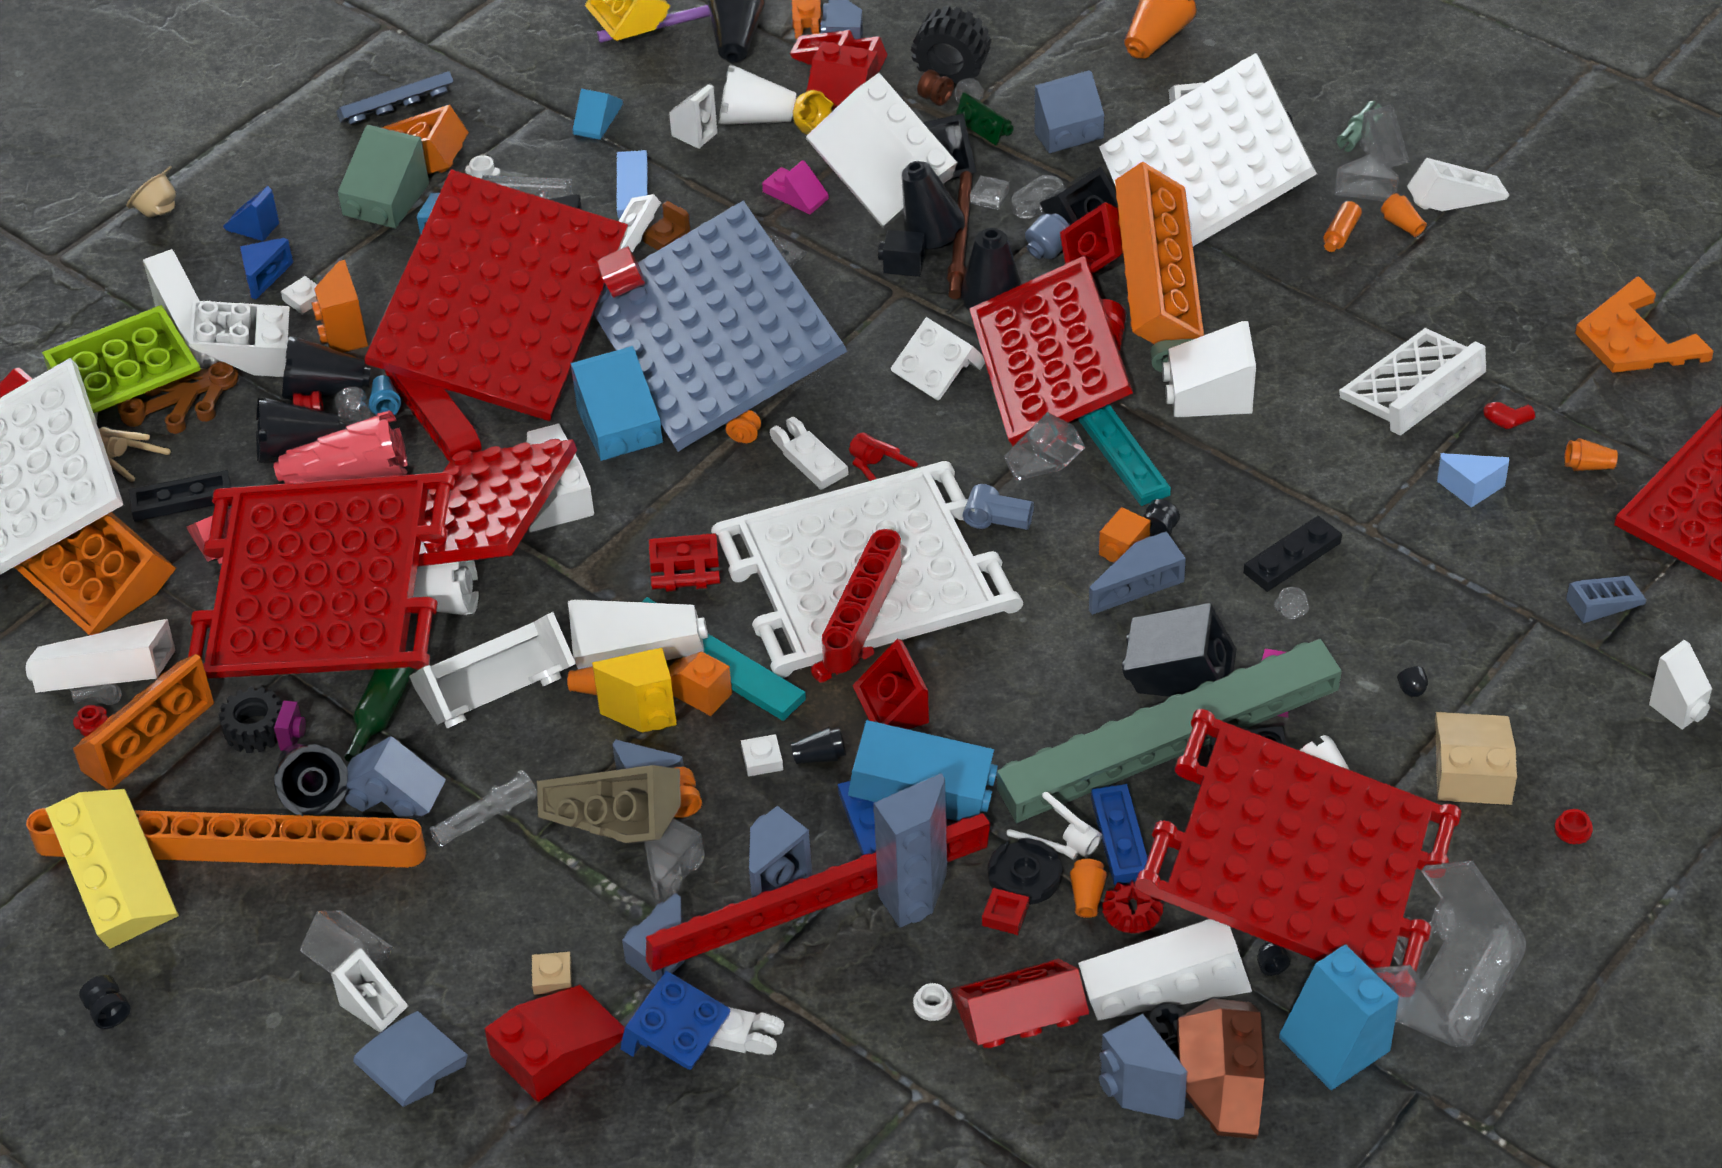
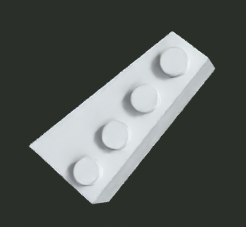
M1212 919L1078 963L1090 1003L1098 1020L1151 1011L1161 1004L1178 1006L1211 1000L1212 998L1216 999L1252 992L1230 926Z

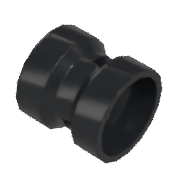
M100 975L90 979L82 986L79 993L81 1002L86 1009L91 1010L90 1016L95 1025L100 1029H109L121 1024L128 1017L131 1009L125 996L119 993L120 990L116 981L110 975Z

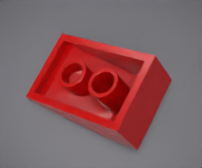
M581 985L517 1005L484 1028L490 1055L537 1103L621 1042L625 1029Z

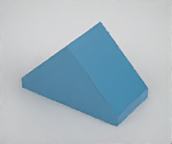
M581 89L573 125V134L601 140L622 107L623 100L610 94Z

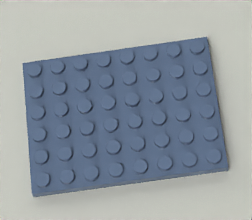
M744 201L728 208L718 216L639 261L638 265L646 284L616 298L612 297L605 285L594 312L595 318L615 350L630 346L634 347L657 409L660 423L677 452L847 352L837 333Z

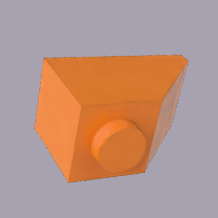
M702 651L677 659L668 668L673 696L709 716H712L732 695L730 666Z

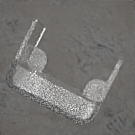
M1472 860L1426 865L1422 869V873L1441 898L1434 910L1432 920L1434 928L1444 941L1422 980L1411 965L1370 968L1399 996L1396 1022L1452 1047H1469L1476 1042L1526 951V940L1522 930Z

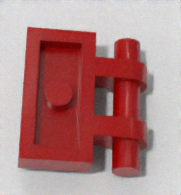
M716 533L649 539L651 573L664 572V575L651 576L652 590L666 589V592L676 591V588L696 586V589H707V585L720 584L719 570L706 571L705 569L719 567ZM695 569L694 573L675 574V571Z

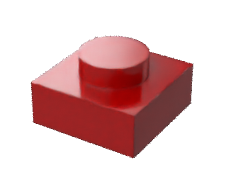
M993 888L982 915V926L1018 935L1029 908V897Z

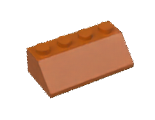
M195 654L177 662L168 671L162 673L145 690L138 693L123 708L111 715L90 735L84 737L73 748L81 772L107 790H111L214 704V700L201 657Z

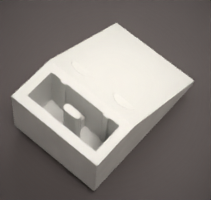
M193 300L189 347L252 375L283 377L288 343L289 306Z

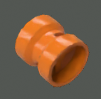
M675 767L680 769L681 806L674 817L685 818L695 814L701 808L702 799L699 791L695 788L696 780L693 772L686 767Z

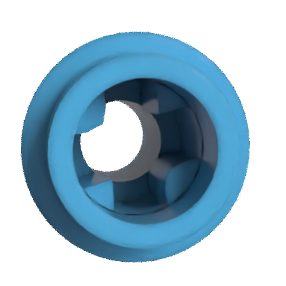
M385 375L377 376L372 382L369 408L376 416L377 413L391 411L395 415L401 407V398L389 377Z

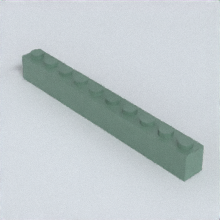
M1321 638L1310 643H1300L1291 651L1278 656H1268L1247 669L1239 668L1225 678L1215 682H1205L1197 689L1183 695H1173L1165 702L1154 707L1141 708L1133 715L1122 720L1109 721L1102 725L1100 729L1085 735L1077 734L1067 742L1056 747H1046L1029 758L1021 761H1011L1004 765L1002 769L997 770V790L1014 821L1019 823L1054 808L1042 797L1044 792H1048L1060 803L1065 804L1091 793V789L1106 787L1183 755L1193 728L1191 719L1194 712L1198 709L1208 710L1216 719L1246 729L1338 691L1342 670ZM1207 734L1202 747L1209 744L1210 736Z

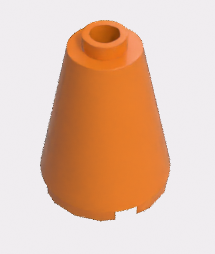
M1140 0L1124 42L1128 53L1135 58H1148L1193 20L1197 11L1194 0Z

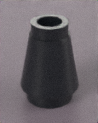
M829 726L798 740V742L791 743L796 764L838 761V757L846 756L840 728L831 729Z

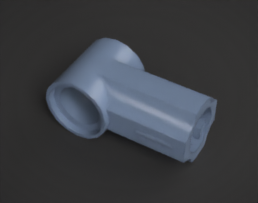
M978 484L972 488L962 516L968 525L977 529L987 528L991 523L1029 530L1034 511V502L1001 496L992 486Z

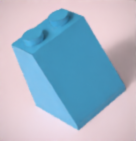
M633 346L571 363L577 411L601 461L663 443L660 418Z
M1345 944L1315 964L1279 1034V1038L1332 1091L1391 1051L1399 996Z

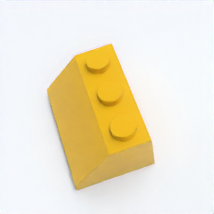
M588 0L585 4L591 14L616 41L655 30L658 24L666 18L670 8L666 0Z

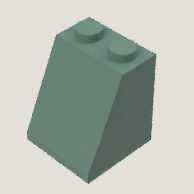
M367 125L338 190L342 215L396 229L429 185L421 137Z

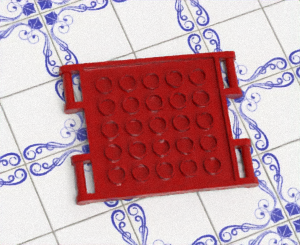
M440 472L219 488L214 490L212 502L215 504L209 540L204 543L203 554L211 558L223 557L214 610L192 612L190 624L193 626L188 657L197 654L202 659L206 632L210 628L205 662L203 663L207 679L407 667L420 670L428 666L430 655L427 654L432 615L437 612L438 602L430 597H413L421 541L440 544L447 540L448 530L445 528L449 493L454 488L455 477L449 473ZM436 489L431 525H424L428 490ZM232 505L226 539H223L228 507ZM411 613H418L413 651L405 652Z
M1196 710L1191 719L1193 728L1184 754L1178 758L1175 766V772L1178 776L1200 785L1185 832L1177 830L1176 826L1169 821H1158L1155 824L1152 832L1154 841L1145 868L1138 873L1135 882L1136 888L1147 895L1317 961L1324 959L1346 944L1392 990L1402 994L1414 993L1418 983L1416 971L1424 942L1429 940L1432 927L1428 922L1421 919L1409 920L1404 918V912L1416 868L1433 875H1443L1447 872L1449 864L1447 853L1454 827L1460 822L1461 809L1453 804L1440 805L1218 720L1208 710ZM1207 734L1215 737L1216 740L1207 767L1199 765L1197 760ZM1429 820L1439 824L1431 853L1421 850ZM1169 846L1177 849L1178 853L1169 880L1166 882L1161 880L1158 875ZM1401 936L1409 940L1401 970L1397 972L1389 968L1397 938Z

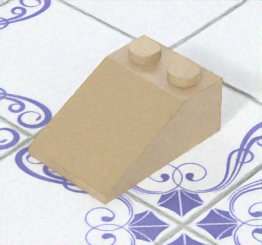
M1436 712L1437 800L1512 805L1517 780L1516 748L1509 716Z

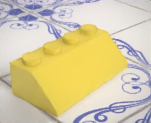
M125 789L79 792L45 808L96 934L109 949L179 916Z

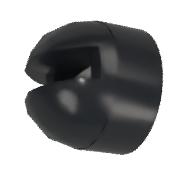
M1414 666L1407 668L1397 676L1400 688L1404 694L1410 697H1418L1427 689L1428 678L1423 667Z
M1267 942L1259 948L1257 962L1263 974L1268 976L1277 975L1289 967L1290 959L1284 947Z

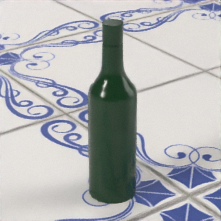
M413 668L375 669L354 712L353 718L356 724V732L344 756L346 761L350 762L353 757L362 753L370 737L382 732L387 727L410 679L409 676L414 671Z

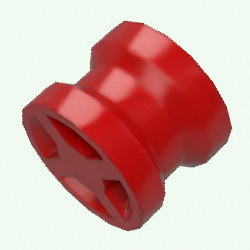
M313 391L311 395L305 396L301 393L293 394V405L324 412L320 391Z

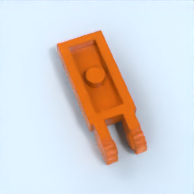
M792 0L793 29H795V39L803 35V28H811L812 34H819V27H821L820 0Z

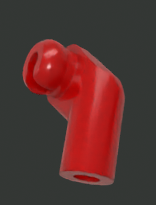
M1491 402L1483 410L1486 419L1504 429H1511L1535 419V411L1531 405L1513 409L1500 402Z

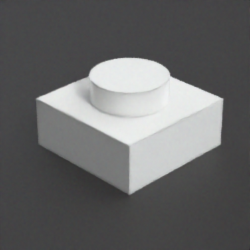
M304 276L281 291L282 299L296 311L304 314L312 309L311 303L317 301L314 290L317 284Z
M776 734L741 740V750L748 777L783 770V761Z

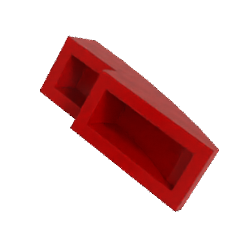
M850 30L799 36L790 52L793 59L812 65V60L822 42L864 48L878 52V72L887 57V52L880 36L854 39Z

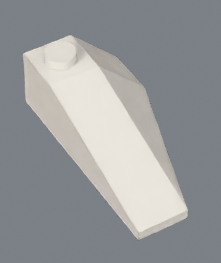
M559 423L527 432V443H530V445L544 443L550 439L568 440ZM576 454L530 525V532L594 515L591 488Z

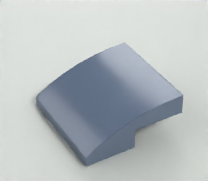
M416 1011L394 1023L373 1038L354 1056L353 1062L404 1107L433 1093L435 1081L465 1067L468 1055L421 1013Z

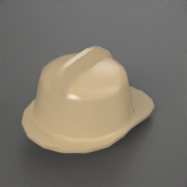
M168 167L162 174L156 175L145 182L131 196L127 207L129 209L135 208L149 218L171 212L175 208L174 199L176 191L166 175L172 167Z

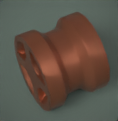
M930 69L920 78L917 93L925 99L931 98L933 103L941 106L951 97L954 82L946 76L940 77L938 72Z

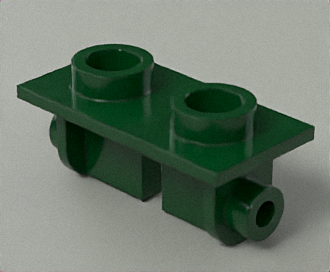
M962 92L956 115H964L966 127L995 146L998 145L1000 136L1011 135L1014 127L1009 119L1004 118L966 92Z

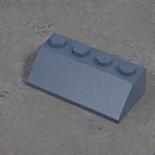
M942 773L874 802L878 897L899 928L910 923L919 922L927 915L933 913L947 874L945 778Z

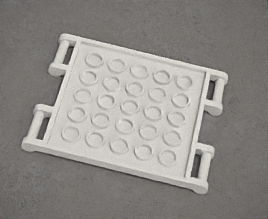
M950 462L934 463L718 522L712 527L711 532L712 534L716 533L717 542L720 543L730 565L728 571L732 580L742 582L748 579L751 574L758 573L775 612L761 615L754 619L752 623L756 635L762 638L772 661L770 667L773 673L785 678L794 670L812 666L823 660L822 634L871 535L881 529H891L900 535L902 564L863 647L872 646L875 648L893 643L897 638L904 640L1003 611L1015 613L1022 608L1023 600L1018 592L1013 591L1001 568L1002 560L998 553L992 551L973 556L954 518L963 520L962 515L968 499H965L954 478L955 471ZM934 480L943 483L952 502L945 503ZM741 534L749 552V558L741 559L732 539L733 535ZM981 571L990 574L1000 595L993 596ZM782 627L793 653L783 654L774 630Z

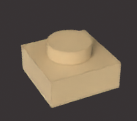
M570 952L532 955V988L534 995L556 993L572 987Z

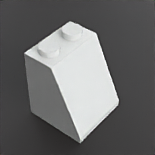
M1241 321L1168 350V362L1162 363L1163 382H1169V385L1165 387L1166 404H1172L1174 417L1252 414L1256 363L1248 321Z

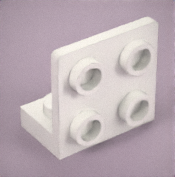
M926 317L892 365L891 371L935 400H940L962 367L967 368L971 364L981 370L985 360L984 356L974 346Z

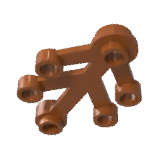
M224 362L214 363L209 369L200 368V371L144 393L148 396H155L164 391L169 392L144 403L136 397L119 403L118 412L121 421L127 426L136 427L144 422L147 414L177 403L172 413L165 417V424L168 432L173 434L181 433L186 428L185 416L197 395L205 391L207 393L203 401L195 405V411L200 421H210L216 416L214 405L222 391L232 388L238 382V372L233 366ZM191 379L199 380V381L194 382V383H187V382H189Z

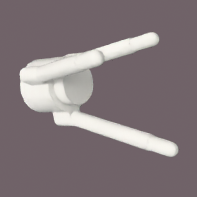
M1044 792L1042 797L1054 807L1053 809L1070 823L1063 835V839L1067 841L1066 846L1012 829H1008L1006 832L1008 836L1016 839L1030 838L1042 841L1072 860L1078 854L1085 858L1090 857L1097 849L1102 838L1101 832L1080 820L1048 792Z

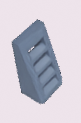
M1629 576L1581 580L1570 583L1566 598L1583 623L1646 603V598ZM1625 588L1629 595H1625L1622 589ZM1611 592H1615L1617 596L1614 597Z

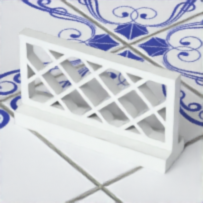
M1424 328L1340 389V398L1389 421L1390 431L1401 436L1486 372L1485 345L1475 341L1467 347ZM1425 341L1436 345L1431 347L1418 348ZM1456 354L1453 358L1443 359V355ZM1438 356L1439 360L1420 361L1419 357ZM1415 358L1416 362L1397 363L1401 359ZM1435 370L1431 374L1422 375L1421 371ZM1417 371V375L1398 377V373ZM1394 373V377L1375 379L1381 374ZM1402 386H1414L1410 390L1400 391ZM1396 387V391L1377 393L1376 390L1379 388ZM1358 390H1373V393L1368 394L1356 393ZM1393 401L1389 404V408L1379 404V402Z

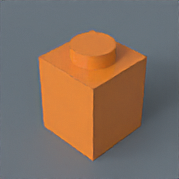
M1121 507L1100 531L1099 555L1115 563L1135 542L1150 537L1151 520Z

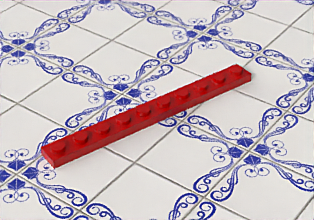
M983 813L971 818H963L952 825L946 826L947 862L987 848L990 822ZM876 852L865 854L856 860L840 866H832L824 872L813 876L797 879L791 884L772 891H764L742 902L729 904L723 909L704 916L693 917L689 921L674 927L660 929L654 934L646 936V962L651 971L654 972L877 889Z

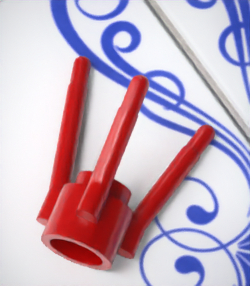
M867 433L857 434L850 443V454L855 457L853 465L859 468L869 481L876 480L877 478L867 467V464H877L883 455L913 468L918 466L916 461L900 454L899 448L877 440Z

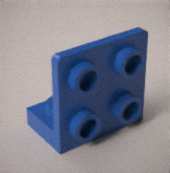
M666 970L625 1026L620 1049L634 1057L641 1046L646 1048L650 1046L686 1069L691 1070L723 1026L731 1010Z

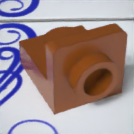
M669 201L662 204L664 217L643 233V242L656 250H660L677 238L690 232L688 212Z

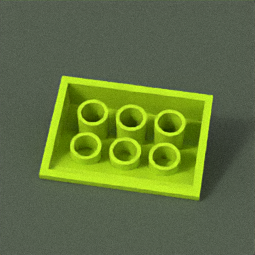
M162 305L42 352L47 370L52 369L69 358L77 364L93 414L201 370L200 365Z

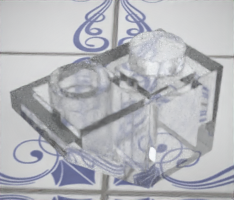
M1047 412L1003 457L1014 479L1021 481L1063 470L1085 446L1074 425Z
M674 818L660 840L644 842L654 903L657 905L664 902L670 895L672 896L674 893H677L682 881L692 870L694 871L700 867L705 856L702 833Z

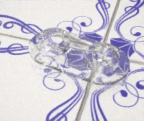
M1043 175L1036 178L1012 195V212L1023 219H1030L1043 212L1039 202L1061 189L1063 181L1053 175Z

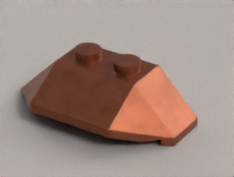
M1212 998L1177 1020L1178 1060L1187 1070L1185 1097L1210 1123V1127L1216 1135L1257 1139L1265 1079L1261 1012L1251 1002Z

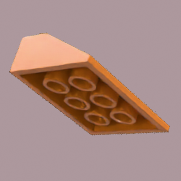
M112 512L14 567L88 635L102 632L155 596L177 569Z

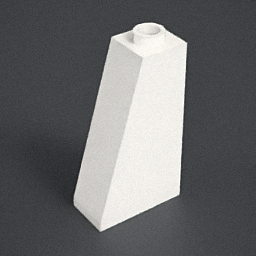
M173 249L143 259L155 307L163 306L200 365V368L205 369L214 363L222 362L189 347L193 300L199 301Z
M596 600L568 601L573 658L578 669L591 667L592 662L657 648L663 649L666 660L689 656L701 651L704 652L702 639L708 638L707 625L704 617L698 618L694 605Z
M168 619L39 646L27 660V677L33 682L35 693L157 679L176 651Z

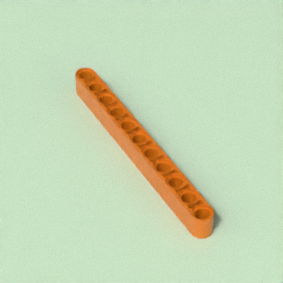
M41 808L31 813L27 819L26 826L37 853L43 856L65 857L46 809ZM134 810L155 860L414 867L423 862L427 855L420 824L408 818Z

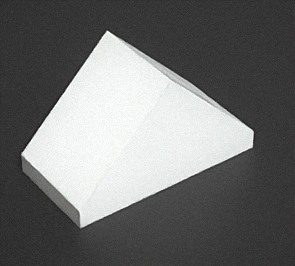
M358 948L331 974L339 1005L378 1032H382L408 1007L407 1003L362 948Z

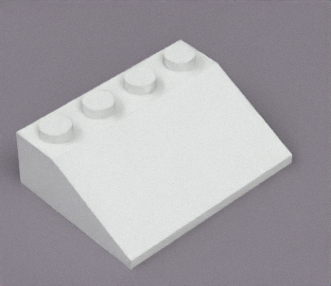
M880 73L853 91L806 136V140L882 228L904 213L901 174L909 163L914 161L929 163L943 184L953 177L957 161Z

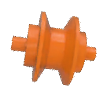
M748 410L727 423L726 433L736 442L751 443L758 436L761 419L755 412Z

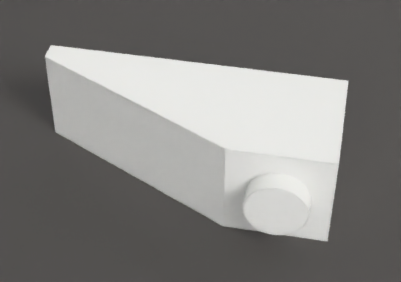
M1430 158L1424 160L1407 185L1414 197V202L1419 207L1439 211L1506 200L1509 196L1507 190L1495 175Z

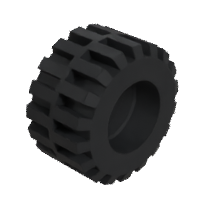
M944 6L942 10L939 8L934 9L931 14L928 13L911 46L913 62L918 63L916 68L919 72L923 71L924 73L932 69L938 72L940 77L946 76L952 79L958 87L964 86L965 82L971 83L978 76L991 48V37L987 36L989 33L987 27H982V21L979 18L975 19L972 16L973 13L969 11L967 13L963 12L962 8L955 7V9H951L950 6ZM946 44L953 46L957 50L948 47Z

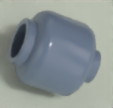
M1056 213L1052 215L1042 214L1025 232V239L1028 243L1026 246L1027 250L1037 259L1041 257L1050 260L1054 259L1063 250L1060 232L1070 225L1062 216Z

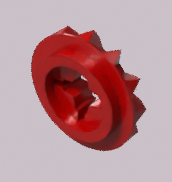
M1132 879L1127 885L1117 882L1112 891H1106L1102 910L1106 921L1115 929L1126 933H1142L1158 924L1163 914V903L1160 899L1139 891ZM1131 899L1136 900L1138 905L1135 915H1131V910L1129 909L1128 903Z

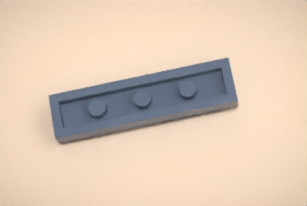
M450 71L342 106L336 113L340 123L349 121L350 125L366 120V114L376 111L377 116L393 111V105L403 102L404 106H409L420 102V96L429 93L431 97L445 94L448 92L447 87L453 83Z

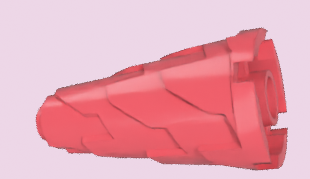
M391 411L377 413V416L348 425L346 429L317 438L318 441L286 450V454L279 456L278 462L274 463V471L278 481H284L285 484L406 475L408 471L403 467H407L408 462L400 428L391 430L389 425L390 422L397 421Z

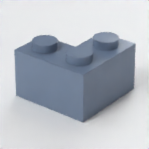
M390 736L351 759L347 766V791L344 799L350 806L359 809L361 812L383 802L399 818L416 820L430 812L446 779Z

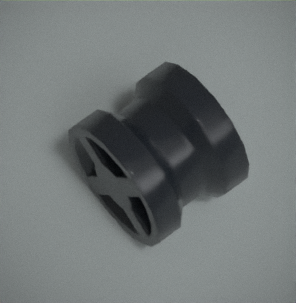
M1155 499L1151 501L1146 509V514L1142 517L1151 520L1150 536L1166 531L1170 536L1172 528L1176 526L1180 519V513L1169 501Z

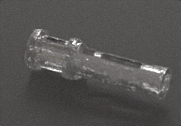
M521 769L516 772L515 778L503 785L490 787V790L487 791L488 795L460 810L439 824L430 827L429 831L436 844L442 848L445 844L497 814L507 816L511 813V808L527 799H536V788L526 772Z

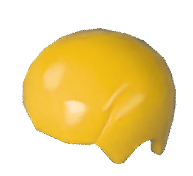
M806 91L798 96L794 103L793 120L795 125L802 133L808 135L831 113L834 103L820 91Z

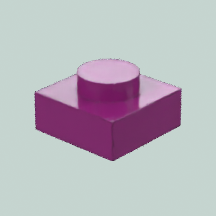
M283 701L274 726L280 751L289 745L297 744L298 739L303 738L305 734L306 720L305 717H301L298 702Z

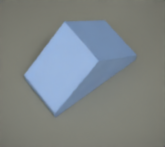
M1441 453L1437 482L1472 508L1505 486L1509 457Z

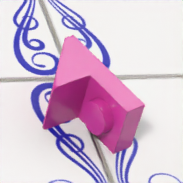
M803 160L790 171L780 167L762 182L764 193L809 215L829 199V194L808 164Z

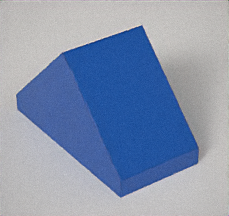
M269 186L262 189L238 208L223 227L227 231L264 241L279 224L272 189Z
M280 238L240 246L251 298L257 299L293 264L288 239Z

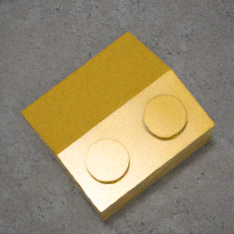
M662 648L592 662L601 715L642 733L677 725L671 677Z

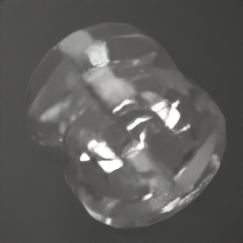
M348 387L337 393L335 397L339 421L345 422V426L370 418L371 414L367 405V395L363 389Z

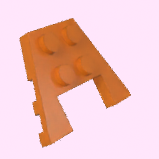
M1640 277L1634 278L1580 321L1576 326L1575 332L1612 373L1653 368L1654 363L1669 362L1672 366L1684 365L1685 360L1699 358L1700 363L1709 362L1712 360L1714 352L1697 334L1670 344L1666 343L1635 311L1654 303L1656 293Z

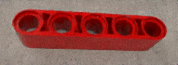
M385 370L397 393L449 462L453 455L460 451L470 450L471 452H478L482 450L481 442L475 429L444 388Z
M881 529L871 535L822 634L823 664L832 673H844L854 666L901 568V538L896 531Z

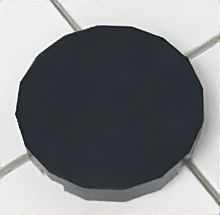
M1023 838L1018 839L1017 843L1010 845L1009 842L1000 845L991 855L988 863L989 884L992 889L996 888L1029 897V905L1038 904L1049 899L1059 889L1062 880V865L1056 851L1042 841Z

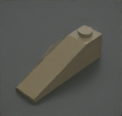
M649 765L537 781L538 817L569 827L583 829L593 834L610 837L624 843L660 840L681 806L680 769Z

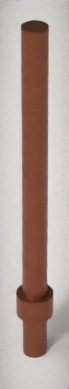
M964 171L960 175L957 205L964 214L965 227L963 231L960 227L955 233L952 264L948 267L947 280L950 283L948 295L951 299H959L961 297V287L966 272L964 259L972 186V173L969 171Z

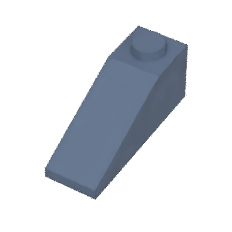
M1167 531L1135 542L1089 587V611L1092 615L1184 582L1186 558Z

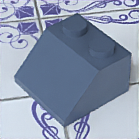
M1090 70L1035 85V134L1048 153L1104 138V112L1093 74Z
M778 806L766 815H761L750 827L749 875L752 898L764 891H772L791 884L797 879L812 876L809 830Z
M1144 1014L1102 1034V1052L1100 1053L1101 1075H1099V1082L1103 1091L1109 1097L1114 1096L1120 1106L1125 1109L1172 1119L1183 1117L1187 1070Z

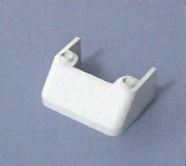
M551 612L528 625L435 665L425 666L409 677L414 689L436 724L444 722L446 728L465 721L464 713L539 680L542 686L561 679L560 671L576 663L556 617Z

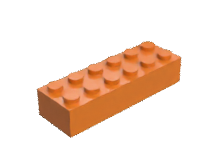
M1142 161L1115 180L1132 332L1153 344L1163 340L1196 339L1204 336L1185 187Z

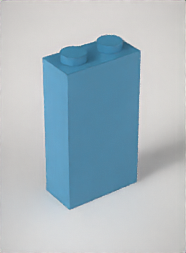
M866 720L852 770L848 796L877 802L942 773L945 778L946 818L955 821L979 815L980 811L988 812L992 791L985 788L986 785L994 786L998 765L991 764L994 749Z

